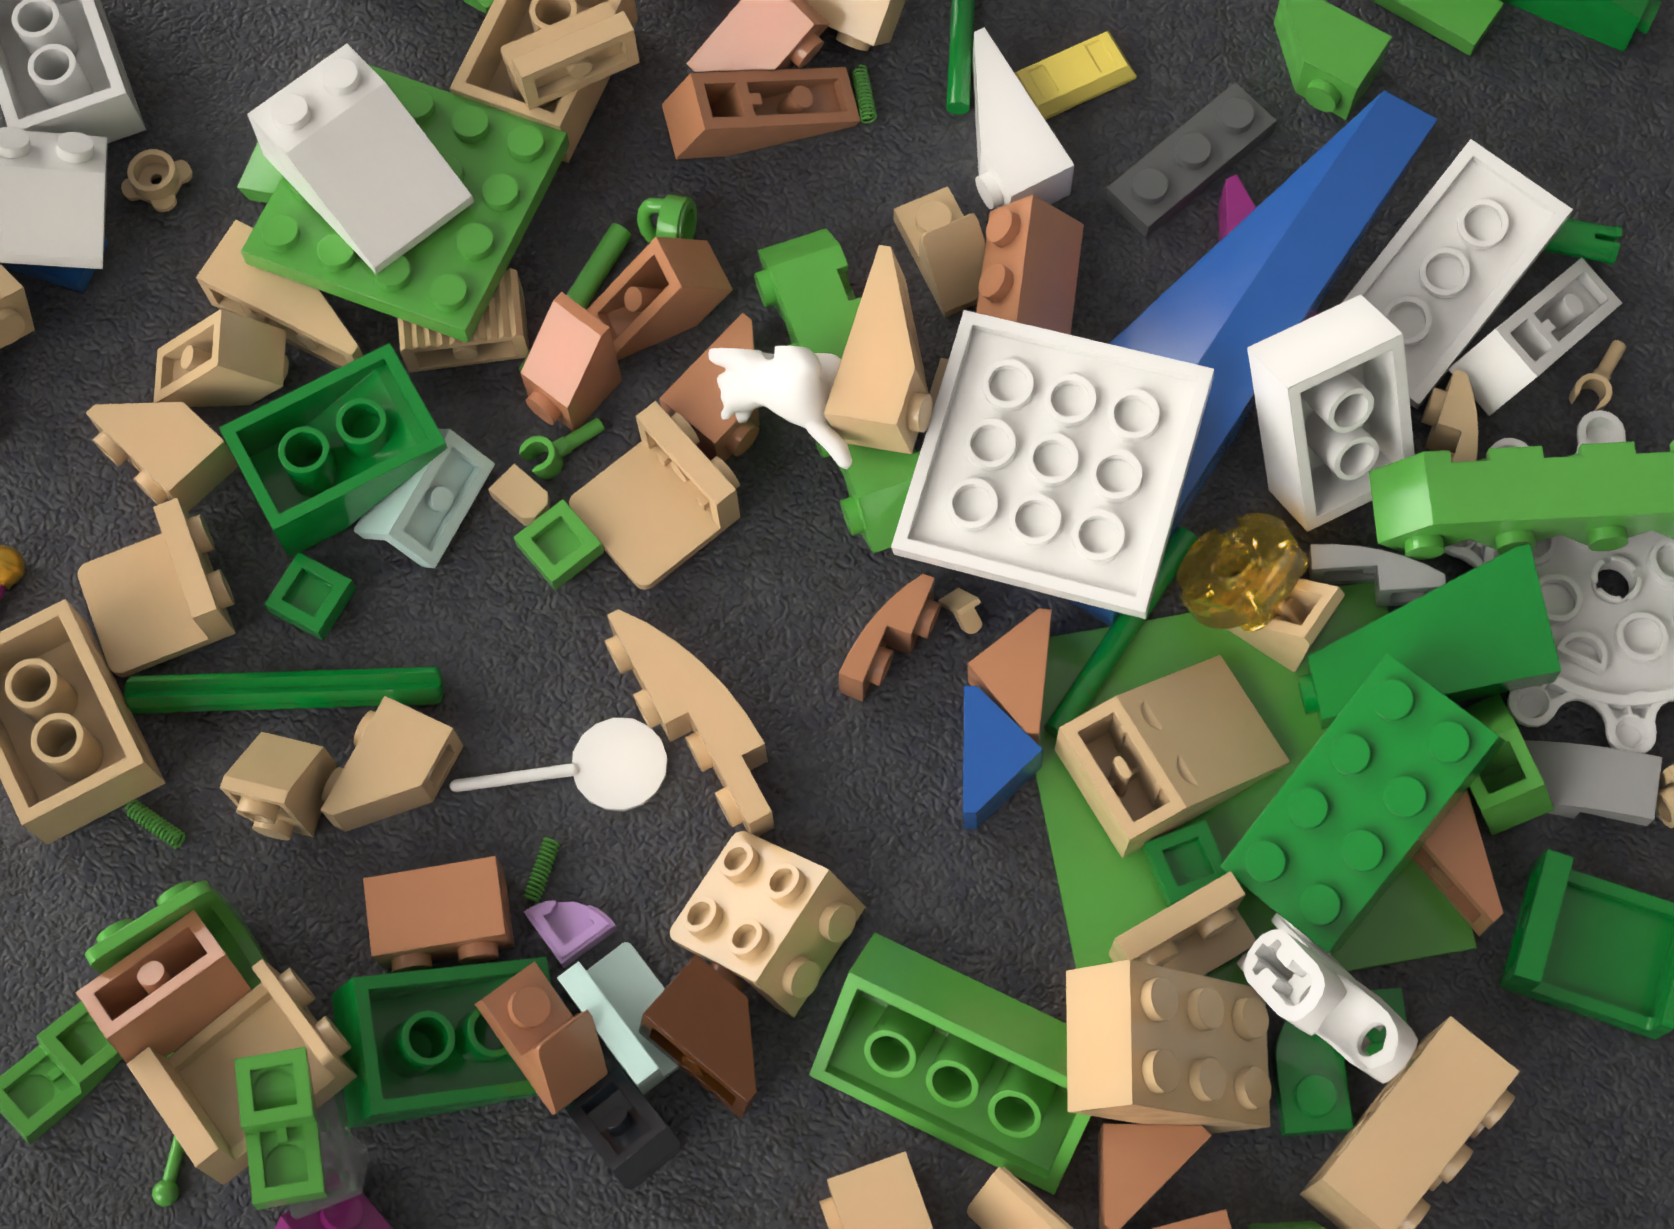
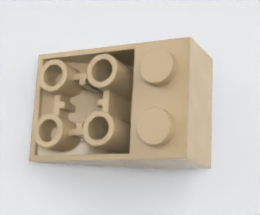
M1221 655L1116 695L1059 727L1054 749L1122 859L1143 848L1145 842L1168 834L1290 764L1286 754Z

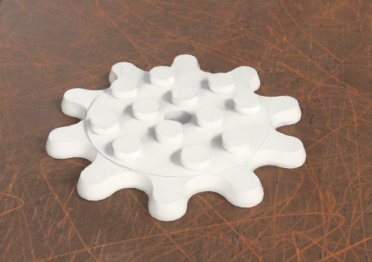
M1598 410L1588 413L1577 426L1578 446L1575 454L1578 453V448L1581 444L1626 442L1623 423L1617 416L1607 411ZM1504 438L1495 442L1491 448L1527 447L1528 445L1515 438ZM1651 530L1629 537V543L1626 546L1611 551H1592L1587 545L1563 535L1536 542L1537 547L1532 551L1561 672L1553 683L1510 691L1507 698V708L1512 718L1517 723L1526 727H1539L1547 724L1563 704L1571 701L1583 702L1593 707L1602 717L1607 741L1611 748L1646 754L1656 742L1655 719L1657 711L1662 705L1674 701V540ZM1471 539L1447 546L1444 552L1449 556L1465 561L1473 566V568L1500 555L1497 553V550ZM1611 569L1622 574L1628 581V594L1622 599L1621 596H1613L1606 593L1601 587L1597 588L1598 572Z

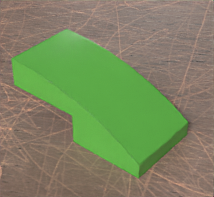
M81 1001L36 1036L39 1046L0 1076V1113L29 1145L73 1109L123 1059L107 1041Z
M306 1047L234 1059L241 1129L246 1136L252 1205L256 1210L327 1198L321 1138Z

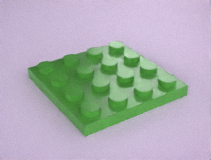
M369 65L386 82L473 196L474 203L376 274L287 179L282 176L241 249V254L245 263L253 267L469 343L570 146L568 134L565 131L530 121Z

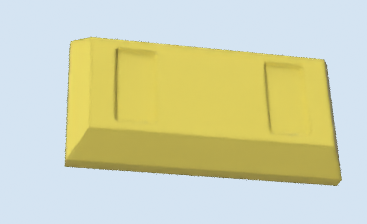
M1109 31L1015 72V75L1045 120L1131 82L1137 77Z

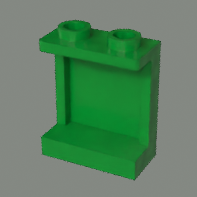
M1547 849L1531 864L1499 987L1655 1040L1674 1030V903L1573 870L1571 868L1574 857Z

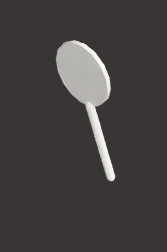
M614 717L596 723L581 736L573 751L571 764L455 779L450 783V789L453 792H462L574 776L578 790L590 803L605 810L627 811L644 805L658 793L666 778L668 758L662 740L648 725L633 718Z

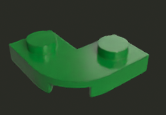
M1402 988L1371 990L1380 996L1407 1023ZM1287 1020L1280 1030L1272 1052V1069L1281 1137L1351 1131L1354 1127L1345 1064H1350V1062L1317 1034L1310 1036ZM1385 1026L1381 1031L1374 1027L1366 1034L1371 1043L1365 1050L1370 1055L1383 1049L1386 1039Z

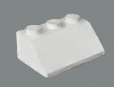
M16 127L0 128V263L103 269L107 200V137L89 136L81 132L50 133L24 131Z

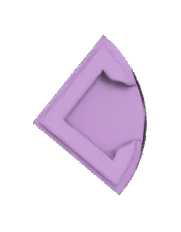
M545 901L524 911L529 921L563 968L570 965L618 930L615 923L604 912L596 907L579 902Z

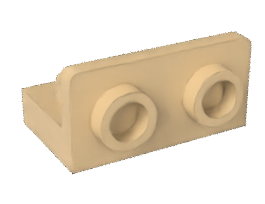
M1230 871L1116 937L1108 955L1113 962L1134 960L1206 976L1249 951L1256 941L1253 933L1237 910L1245 896V892Z

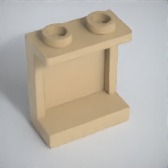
M263 958L251 967L261 980V983L166 1059L151 1047H147L126 1064L195 1167L222 1185H226L248 1167L246 1136L241 1129L234 1059L306 1047L316 1110L357 1077L356 1073L342 1056L351 1049L349 1042L328 1017L324 1016L321 1020L317 1021L307 1008V1005L315 1000L307 985L290 967L280 974Z

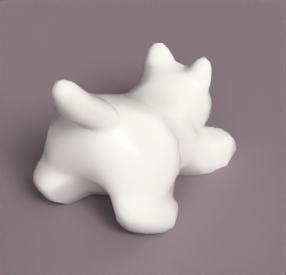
M775 346V354L764 353L760 350L738 348H713L709 350V360L725 368V372L717 377V383L721 390V400L724 405L721 412L723 420L729 419L735 414L739 423H746L755 408L767 407L790 423L807 429L808 433L828 451L840 467L848 469L852 465L853 460L847 443L830 426L824 415L841 358L834 354L813 353L809 348L800 346Z

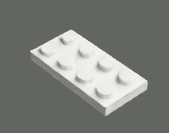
M1472 139L1458 154L1343 301L1346 302L1361 294L1403 333L1410 405L1417 410L1567 221L1573 210Z

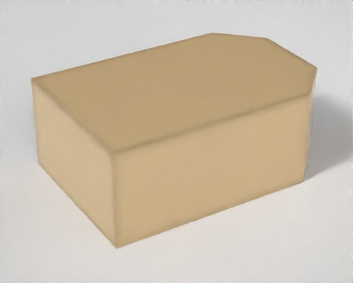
M515 463L488 489L491 497L524 526L530 525L550 509L548 492Z

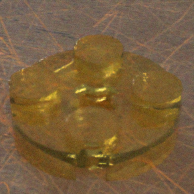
M1250 513L1236 517L1235 520L1240 526L1232 528L1222 535L1216 527L1201 536L1183 558L1177 573V582L1183 589L1180 598L1192 616L1202 625L1215 629H1232L1240 626L1246 632L1262 629L1272 621L1275 608L1289 596L1299 578L1306 572L1309 560L1284 521L1276 516L1265 513ZM1242 571L1238 575L1230 577L1234 572Z

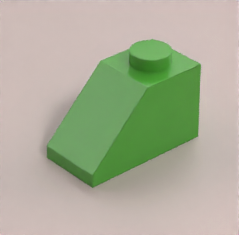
M1279 0L1274 26L1295 93L1304 97L1314 108L1323 112H1332L1347 120L1380 71L1392 36L1324 0Z

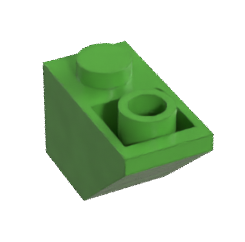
M1500 694L1463 708L1506 740L1470 785V789L1492 836L1553 811L1554 807L1546 785Z

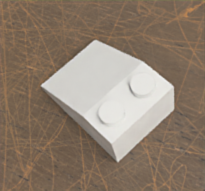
M348 44L342 46L247 114L263 155L376 274L474 203L471 193L386 82Z

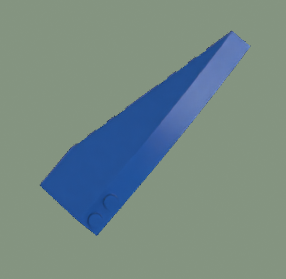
M1385 90L1381 92L1109 343L1214 369V379L1168 540L1256 405L1247 348L1311 318L1437 123V118ZM1066 599L1109 626L1113 624L1119 615V612Z

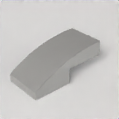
M1310 544L1308 559L1309 581L1329 585L1374 582L1376 607L1406 605L1446 584L1444 573L1403 555L1362 546Z
M1524 740L1553 804L1554 810L1548 812L1549 814L1574 819L1582 812L1648 826L1654 821L1662 757L1593 745Z

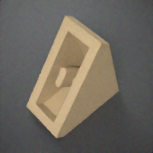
M1246 567L1212 617L1219 625L1295 673L1329 624L1345 594L1338 586Z

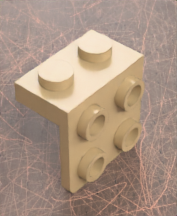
M656 401L636 415L641 442L575 492L569 500L570 508L602 543L603 549L630 580L643 590L653 588L740 518L736 491L740 484L735 474L719 457L716 456L710 461L696 446L700 442L699 438L686 419L679 413H675L670 417Z
M178 498L153 507L162 532L161 534L86 562L78 570V579L107 665L118 677H127L236 634L227 607L235 605L231 589L221 569L213 571L207 552L215 550L209 529L202 515L199 514L191 517Z
M740 831L731 837L672 925L670 937L680 947L710 962H716L729 969L733 974L743 978L776 1009L795 1018L807 997L816 989L820 977L844 940L852 933L856 921L866 907L829 869L753 834L750 835L746 831Z

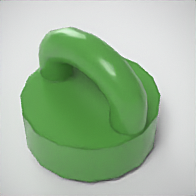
M667 194L664 199L648 198L644 200L637 213V224L641 235L648 243L655 237L694 239L697 224L695 202L691 197ZM653 213H659L657 229H655L652 223Z

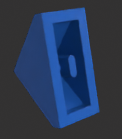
M964 686V829H978L1042 768L1043 749L978 686Z

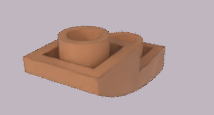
M926 574L920 575L890 598L873 616L860 633L839 671V691L841 694L863 702L870 684L881 686L888 673L894 650L886 648L887 646L911 655L918 636L929 639L942 605L934 601V577Z

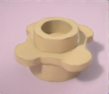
M148 149L140 152L131 160L127 170L128 178L123 181L121 189L128 200L136 201L141 199L151 203L156 211L167 212L176 206V194L182 184L191 180L192 170L184 160L174 162L168 153L158 149ZM162 178L159 184L152 183L153 180Z

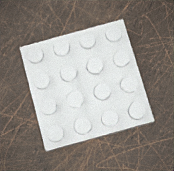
M964 310L891 546L894 555L1146 619L1214 379V369Z

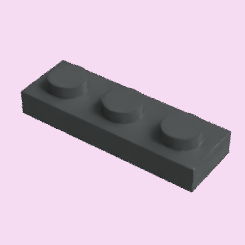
M1234 82L1106 188L1105 200L1138 232L1147 238L1274 133L1277 120Z

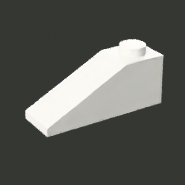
M985 27L975 31L972 72L979 173L975 181L982 200L989 209H994L1032 194L1049 204L1070 195L1074 172L1072 160Z
M1581 258L1494 329L1448 370L1452 374L1455 369L1468 374L1475 401L1490 416L1543 373L1619 307L1622 302L1586 261Z

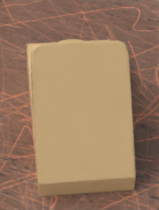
M948 186L894 208V222L944 318L976 305L985 250V240L976 215L974 213L966 216L962 214Z

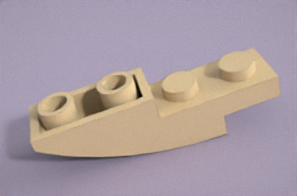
M618 609L608 614V620L614 636L604 642L621 675L632 670L642 690L633 694V697L648 727L651 729L661 724L670 742L694 731V733L685 737V740L701 771L704 772L713 767L723 789L715 792V796L731 827L733 828L743 823L747 832L757 837L774 829L772 811L750 770L768 762L765 743L743 708L721 681L700 660L674 639L647 622Z

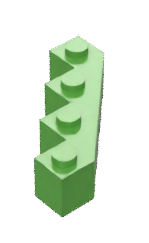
M825 228L758 250L763 270L754 273L756 286L764 307L774 306L785 322L791 344L787 346L806 347L813 353L834 354L842 359L861 297L856 299L850 287L847 276L849 271L848 263L840 243ZM815 440L816 446L821 457L825 458L831 456L828 453V451ZM847 444L853 460L852 465L848 469H843L838 464L837 466L844 475L849 493L848 498L840 500L848 530L852 536L861 533L873 553L891 548L921 451L916 452L914 447L912 454Z
M1674 440L1669 445V452L1636 453L1634 441L1581 444L1577 454L1568 457L1544 458L1542 446L1489 448L1486 458L1467 462H1451L1450 450L1420 452L1369 471L1377 542L1402 552L1411 559L1427 560L1444 554L1445 547L1468 539L1493 548L1500 555L1516 546L1530 544L1533 551L1537 547L1536 542L1558 535H1563L1587 545L1592 551H1611L1622 548L1629 543V537L1651 530L1674 540Z

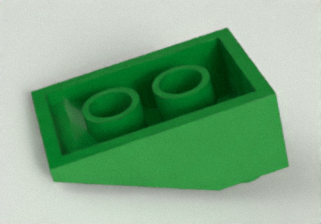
M390 343L219 427L268 522L289 558L348 528L448 448Z
M547 957L353 977L333 992L331 997L335 1026L351 1046V1049L342 1056L357 1075L354 1080L344 1087L349 1128L419 1119L538 1096L475 1006V1003L534 961L551 984Z

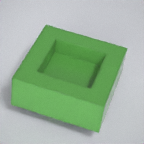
M563 499L513 537L517 547L555 591L604 553L602 543Z

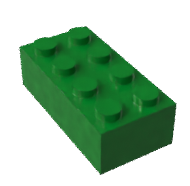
M1387 652L1220 867L1227 873L1231 871L1238 882L1325 952L1339 951L1506 740Z

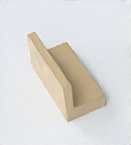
M603 2L501 47L502 58L529 110L640 63L635 33L624 11L616 14L608 2Z

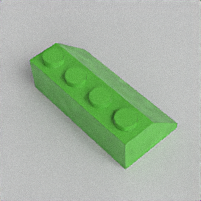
M875 932L848 973L809 1073V1076L995 1167H1005L1014 1176L1053 1195L1091 1117L1068 1112L1066 1023Z

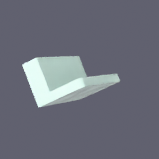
M439 429L448 448L361 516L354 528L355 533L364 539L386 540L422 567L435 568L495 465L494 462L451 429Z
M629 942L619 945L588 970H585L578 961L557 977L581 1012L589 1010L593 1017L597 1034L643 1095L679 1068L678 1065L639 1033L643 1013L665 988Z

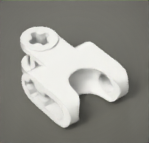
M1276 913L1271 921L1277 929L1270 930L1261 935L1253 943L1248 953H1244L1237 962V965L1244 972L1248 983L1277 1015L1310 1036L1317 1034L1336 1049L1348 1062L1381 1083L1389 1082L1406 1066L1417 1047L1418 1039L1412 1028L1380 996L1356 981L1331 955L1332 952H1325L1281 915ZM1385 1026L1386 1039L1383 1049L1370 1055L1365 1050L1371 1043L1366 1034L1374 1027L1381 1031Z

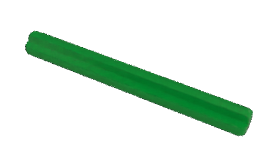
M437 667L147 675L128 678L125 683L124 698L127 708H130L133 713L379 706L384 696L403 705H429L442 702L444 679L443 674Z

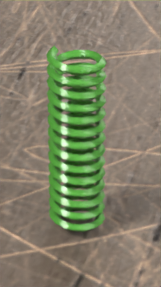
M859 64V67L864 68L854 69L851 75L861 122L867 124L877 118V112L868 68L865 65Z
M137 799L130 801L125 806L127 810L134 803L127 811V817L134 819V822L138 821V824H141L142 827L145 826V829H148L149 832L152 831V834H155L156 837L159 836V839H163V842L166 841V844H170V847L178 849L184 842V832H181L180 829L174 827L173 824L167 822L159 814L138 802Z
M544 837V841L541 842L543 846H540L541 850L538 851L541 855H536L539 859H536V863L533 864L536 868H532L534 872L530 873L532 875L529 877L531 881H527L529 885L524 890L526 894H523L524 898L535 901V905L539 904V900L542 899V892L545 890V883L548 882L547 878H549L548 874L551 873V865L554 864L553 861L556 860L555 856H557L556 852H558L560 847L558 841Z

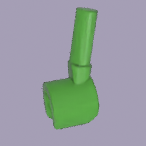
M595 418L565 437L562 436L553 442L543 436H532L524 441L519 453L525 461H530L542 452H549L545 462L533 468L532 472L540 479L550 480L561 472L564 456L602 433L605 429L602 422Z

